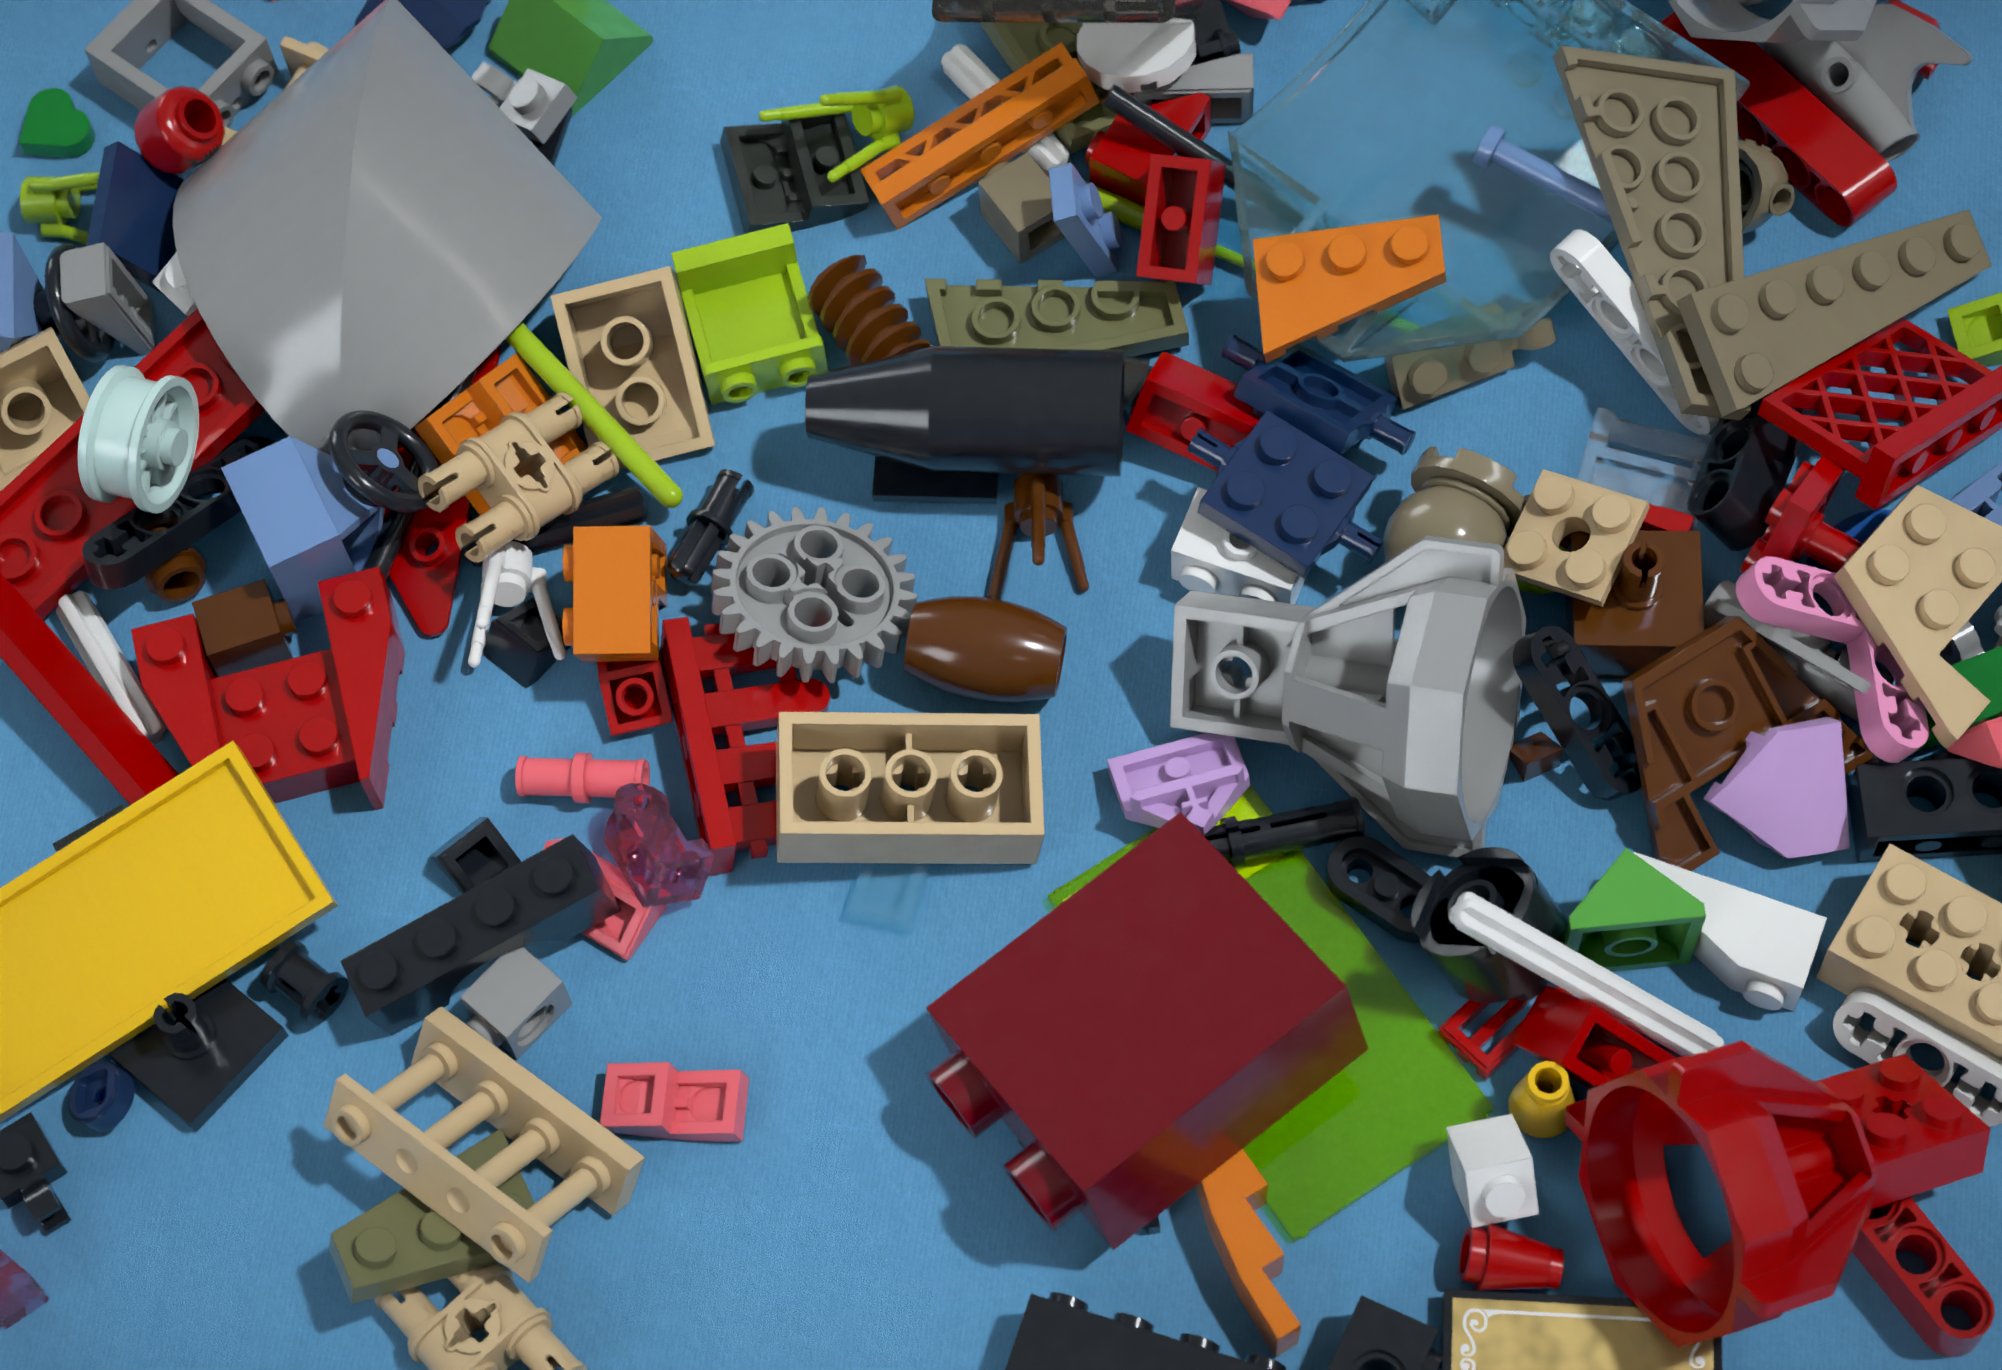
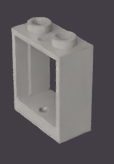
M133 0L84 49L99 83L139 110H142L150 101L169 89L140 71V69L187 21L191 22L234 51L230 58L198 89L208 95L218 106L224 119V127L228 128L231 126L234 117L254 96L261 95L267 90L273 77L279 72L267 39L209 0Z

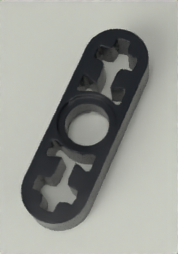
M1545 626L1519 639L1513 650V664L1516 673L1560 745L1564 748L1563 750L1588 790L1596 797L1608 801L1639 790L1642 786L1632 733L1573 637L1560 627ZM1546 650L1550 653L1552 660L1548 662L1547 667L1544 665L1541 659V656L1546 652ZM1567 679L1570 686L1558 690L1556 685ZM1573 697L1582 700L1589 709L1591 721L1587 730L1579 727L1572 719L1570 702ZM1602 736L1604 742L1594 745V748L1590 741ZM1615 760L1619 770L1616 771L1613 777L1609 767L1612 766Z

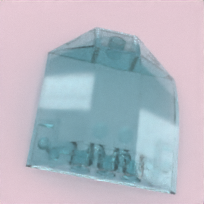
M1368 0L1336 37L1286 87L1232 133L1228 131L1246 292L1258 301L1252 239L1439 214L1447 282L1377 313L1372 310L1338 325L1339 331L1319 340L1316 336L1310 339L1341 361L1350 362L1521 337L1571 292L1569 287L1559 277L1550 261V252L1573 230L1581 229L1597 238L1609 253L1619 243L1613 224L1494 162L1487 169L1473 163L1475 152L1491 124H1495L1507 131L1504 138L1505 141L1599 188L1552 58L1561 46L1725 69L1730 68L1626 0ZM1735 72L1737 103L1750 87V81Z

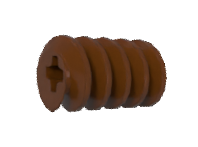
M852 255L833 263L817 276L810 287L808 295L809 307L821 318L823 327L833 335L836 345L846 352L847 360L851 365L933 347L932 343L927 339L919 340L921 328L913 321L906 322L908 310L900 303L894 304L895 293L888 286H881L883 283L881 273L874 268L865 269L867 264L865 255Z

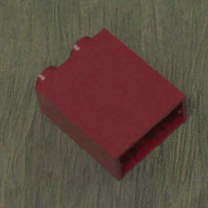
M1181 812L926 1007L951 1054L927 1072L926 1076L949 1110L974 1138H977L1002 1119L1026 1147L1005 1163L1003 1167L1021 1195L1041 1220L1052 1231H1055L1080 1211L1113 1250L1368 1050L1347 986Z

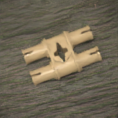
M559 392L553 395L550 400L527 414L511 412L502 417L500 424L478 438L470 437L462 441L457 449L456 457L418 478V490L422 499L439 489V495L427 503L434 511L441 512L445 510L451 503L474 489L480 492L491 507L487 512L456 529L455 538L460 550L478 539L476 542L477 546L464 554L472 562L479 563L483 561L489 554L513 539L528 541L534 538L542 526L561 514L569 515L578 510L584 494L618 475L619 463L615 454L596 465L599 462L598 458L610 450L602 442L591 444L588 446V449L564 464L561 463L548 444L568 431L578 428L582 423V414L578 404L561 414V408L574 400L567 393Z
M493 1264L447 1277L461 1294L442 1311L436 1308L418 1286L398 1291L405 1299L403 1303H400L392 1293L375 1297L374 1299L375 1305L383 1310L408 1338L409 1356L413 1361L423 1363L428 1370H507L519 1359L530 1370H555L558 1367L562 1370H587V1366L582 1361H579L551 1331L553 1327L551 1314L542 1307H536L514 1283L513 1273L505 1266ZM482 1328L489 1335L478 1343L471 1336L476 1330Z

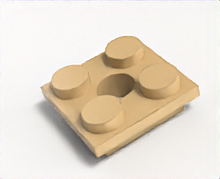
M1543 469L1504 548V568L1514 569L1516 579L1603 607L1623 565L1624 551L1634 542L1650 509L1648 501ZM1583 531L1590 534L1587 544L1577 551L1566 552L1559 549L1562 539L1572 532Z

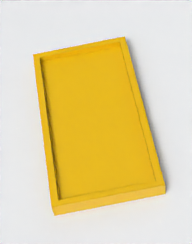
M234 741L226 744L0 888V1122L155 1024L153 1014L159 1004L168 1013L171 1011L164 1000L168 995L183 993L194 999L338 907L337 902L242 750Z

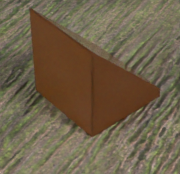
M1540 731L1513 743L1510 750V759L1521 779L1525 782L1559 767L1564 748Z

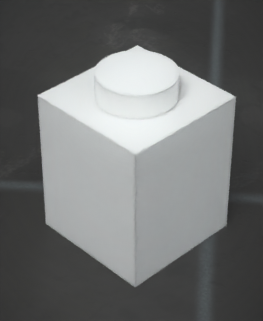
M1513 1114L1446 1127L1453 1184L1472 1228L1539 1214L1533 1158Z

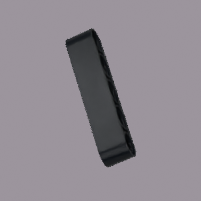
M1768 395L1750 404L1751 411L1741 420L1719 418L1687 501L1688 511L1731 551L1748 549L1754 545L1759 537L1762 538L1769 527L1765 519L1786 485L1802 443L1758 415L1761 402ZM1791 407L1802 415L1812 416L1814 410Z

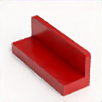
M1162 352L1144 382L1125 431L1218 472L1216 467L1187 451L1191 440L1197 435V431L1202 428L1205 432L1232 448L1236 443L1248 437L1261 417L1253 412L1252 406L1234 397L1238 387L1237 383L1172 354Z

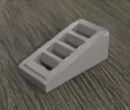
M1253 53L1228 56L1190 66L1184 74L1168 85L1156 88V82L1140 85L1141 92L1134 93L1135 98L1146 105H1152L1201 92L1211 97L1210 124L1253 122Z
M102 242L63 252L60 256L61 300L77 315L142 356L148 355L155 348L153 302L109 246Z

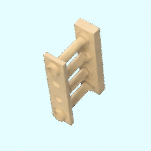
M442 1006L424 1018L411 1062L412 1066L374 1093L368 1091L346 1073L336 1079L323 1126L343 1144L350 1146L489 1252L496 1261L506 1265L528 1283L538 1276L553 1232L549 1227L587 1197L612 1216L630 1202L645 1159L643 1155ZM435 1082L462 1102V1104L422 1132L395 1110ZM485 1120L498 1130L502 1128L504 1135L513 1142L474 1171L446 1150V1148ZM534 1159H538L562 1177L564 1181L526 1210L500 1191L498 1187Z

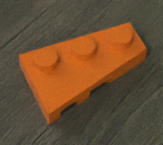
M1439 214L1252 239L1263 355L1266 363L1286 355L1285 349L1316 336L1319 340L1339 331L1338 325L1372 310L1377 313L1447 282Z

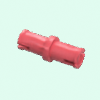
M576 752L573 759L527 758L528 756H520L516 764L515 787L517 795H520L519 797H527L528 795L572 797L574 803H590L592 797L638 798V800H646L649 794L650 767L646 759L603 760L593 759L591 753Z

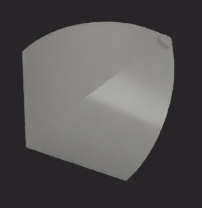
M384 0L224 143L211 158L203 162L186 177L177 191L173 206V232L181 269L197 308L216 343L253 396L288 436H292L330 456V430L338 418L352 411L367 410L378 412L412 429L467 378L522 322L576 259L602 220L597 211L398 0ZM358 429L351 432L348 437L349 449L370 450L376 444L377 432L367 429Z

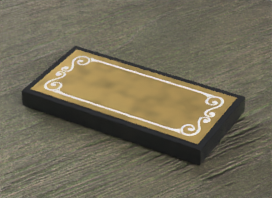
M1444 1289L1442 1304V1356L1444 1358L1441 1363V1370H1722V1336L1677 1348L1628 1298Z

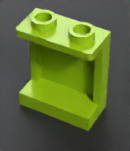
M789 223L671 253L679 290L711 405L725 401L729 403L743 402L751 399L757 393L783 386L791 388L807 385V379L810 374L828 370L824 344L821 336L818 334L814 316L809 307L808 296L798 265Z

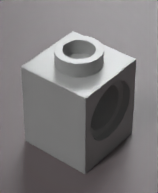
M523 946L502 954L460 996L471 1018L466 1025L497 1048L501 1045L516 1060L572 1005L563 981Z

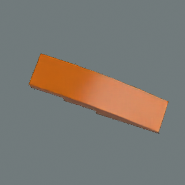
M1242 1149L1195 1187L1210 1236L1237 1296L1272 1354L1277 1358L1298 1344L1301 1324L1271 1282L1272 1279L1282 1274L1284 1252L1255 1213L1256 1210L1266 1204L1268 1183L1244 1149Z

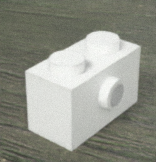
M1198 487L1171 549V579L1179 581L1189 591L1295 604L1305 579L1197 513L1200 500L1208 491Z

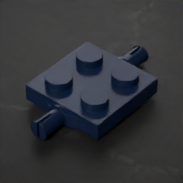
M1236 334L1231 335L1225 343L1221 357L1248 370V372L1241 376L1234 397L1252 406L1253 412L1262 418L1268 410L1340 455L1362 439L1370 440L1373 438L1399 452L1402 456L1411 447L1416 432L1390 419L1399 398L1396 395L1301 344L1285 349L1286 355L1266 363L1263 350L1239 338Z
M1268 410L1248 437L1236 443L1232 448L1205 432L1202 428L1197 431V435L1191 440L1187 451L1218 469L1216 480L1200 500L1197 513L1302 578H1306L1322 555L1334 549L1338 544L1367 560L1369 564L1380 551L1384 540L1379 539L1352 522L1356 507L1370 489L1374 475Z

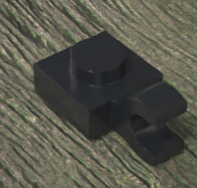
M30 1112L0 1130V1198L8 1208L24 1200L34 1219L41 1223L47 1234L71 1221L68 1212L51 1185L53 1181L68 1172L39 1121Z

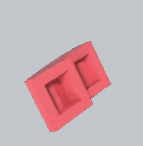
M670 1062L607 1064L600 1124L610 1132L671 1140L743 1142L750 1078L741 1069L678 1071Z

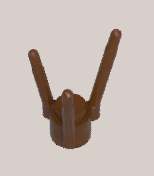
M1023 474L1014 481V502L1004 505V527L987 598L1001 599L1018 527H1020L1024 534L1031 536L1033 564L1040 566L1045 561V536L1053 534L1057 530V526H1059L1077 589L1082 593L1088 591L1089 583L1085 572V565L1073 524V504L1063 501V482L1058 476Z

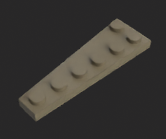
M1968 209L1686 295L1676 302L1723 418L1747 407L1991 267L1992 264Z

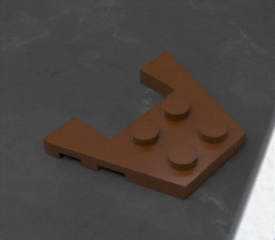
M1727 616L1622 680L1654 857L1657 860L1689 871L1696 869L1720 854L1690 797V793L1738 762L1746 750L1745 739L1751 731L1764 736L1769 728L1830 717L1841 721L1845 775L1853 771L1856 765L1864 764L1876 756L1869 750L1863 737L1857 736L1839 718L1841 714L1825 698H1818L1795 675L1797 671L1740 616Z

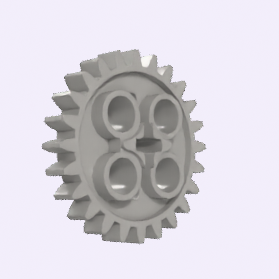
M793 507L791 521L784 522L779 515L771 511L768 512L766 528L749 520L746 522L745 537L731 534L727 551L719 550L716 570H713L710 593L713 594L711 611L712 614L721 615L719 625L721 634L735 633L733 649L736 652L751 647L755 648L753 665L756 667L771 658L777 661L776 676L782 677L793 666L799 668L802 681L807 683L812 676L813 670H822L829 683H834L837 668L844 667L854 678L860 677L863 660L873 667L880 668L883 662L884 651L897 654L901 637H907L917 594L913 593L915 574L904 572L907 561L906 555H890L893 541L890 537L872 541L873 525L871 523H867L857 530L849 528L850 514L844 513L834 523L827 520L826 511L822 507L818 508L814 519H805L799 507Z

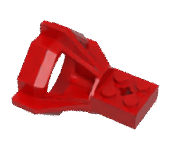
M1743 1040L1692 1056L1685 1055L1642 1068L1588 1090L1587 1099L1566 1106L1564 1120L1565 1125L1582 1141L1578 1179L1614 1283L1677 1348L1733 1334L1780 1318L1783 1313L1832 1297L1863 1222L1869 1218L1871 1209L1983 1173L1991 1130L1987 1124L1906 1054L1887 1058L1883 1061L1833 1075L1819 1081H1812ZM1700 1144L1721 1188L1733 1239L1704 1259L1691 1241L1675 1206L1666 1172L1664 1145Z

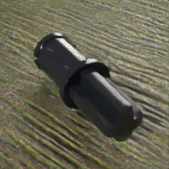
M728 469L721 470L701 507L692 510L687 516L686 521L689 527L667 562V569L675 581L683 582L689 586L698 584L719 547L728 545L729 536L733 534L731 527L747 500L754 493V486L748 479L743 482L740 489L735 488L743 476L740 473Z

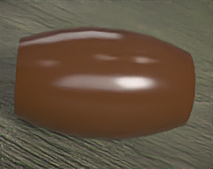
M949 596L918 601L913 607L907 633L904 672L936 689L960 697L988 702L1021 703L1056 697L1065 655L1067 627L1034 609L1009 601L979 596Z

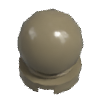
M1436 446L1429 447L1421 454L1411 473V486L1415 493L1405 498L1388 518L1383 537L1385 562L1427 535L1498 544L1504 549L1530 495L1523 497L1512 487L1517 475L1491 458L1464 448H1459L1454 458L1439 456Z

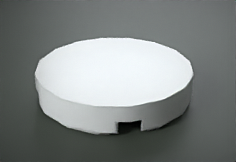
M1122 0L1101 8L1085 21L1077 34L1078 59L1089 80L1103 89L1109 90L1115 84L1128 93L1141 92L1140 85L1156 82V88L1172 83L1184 74L1196 57L1194 23L1183 9L1168 1Z

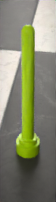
M521 322L505 338L511 347L556 394L565 392L574 399L568 404L569 408L571 409L578 404L582 414V421L610 448V451L615 454L664 507L675 508L679 506L683 500L681 488L526 325Z

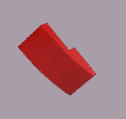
M660 652L659 661L596 662L612 737L674 723Z

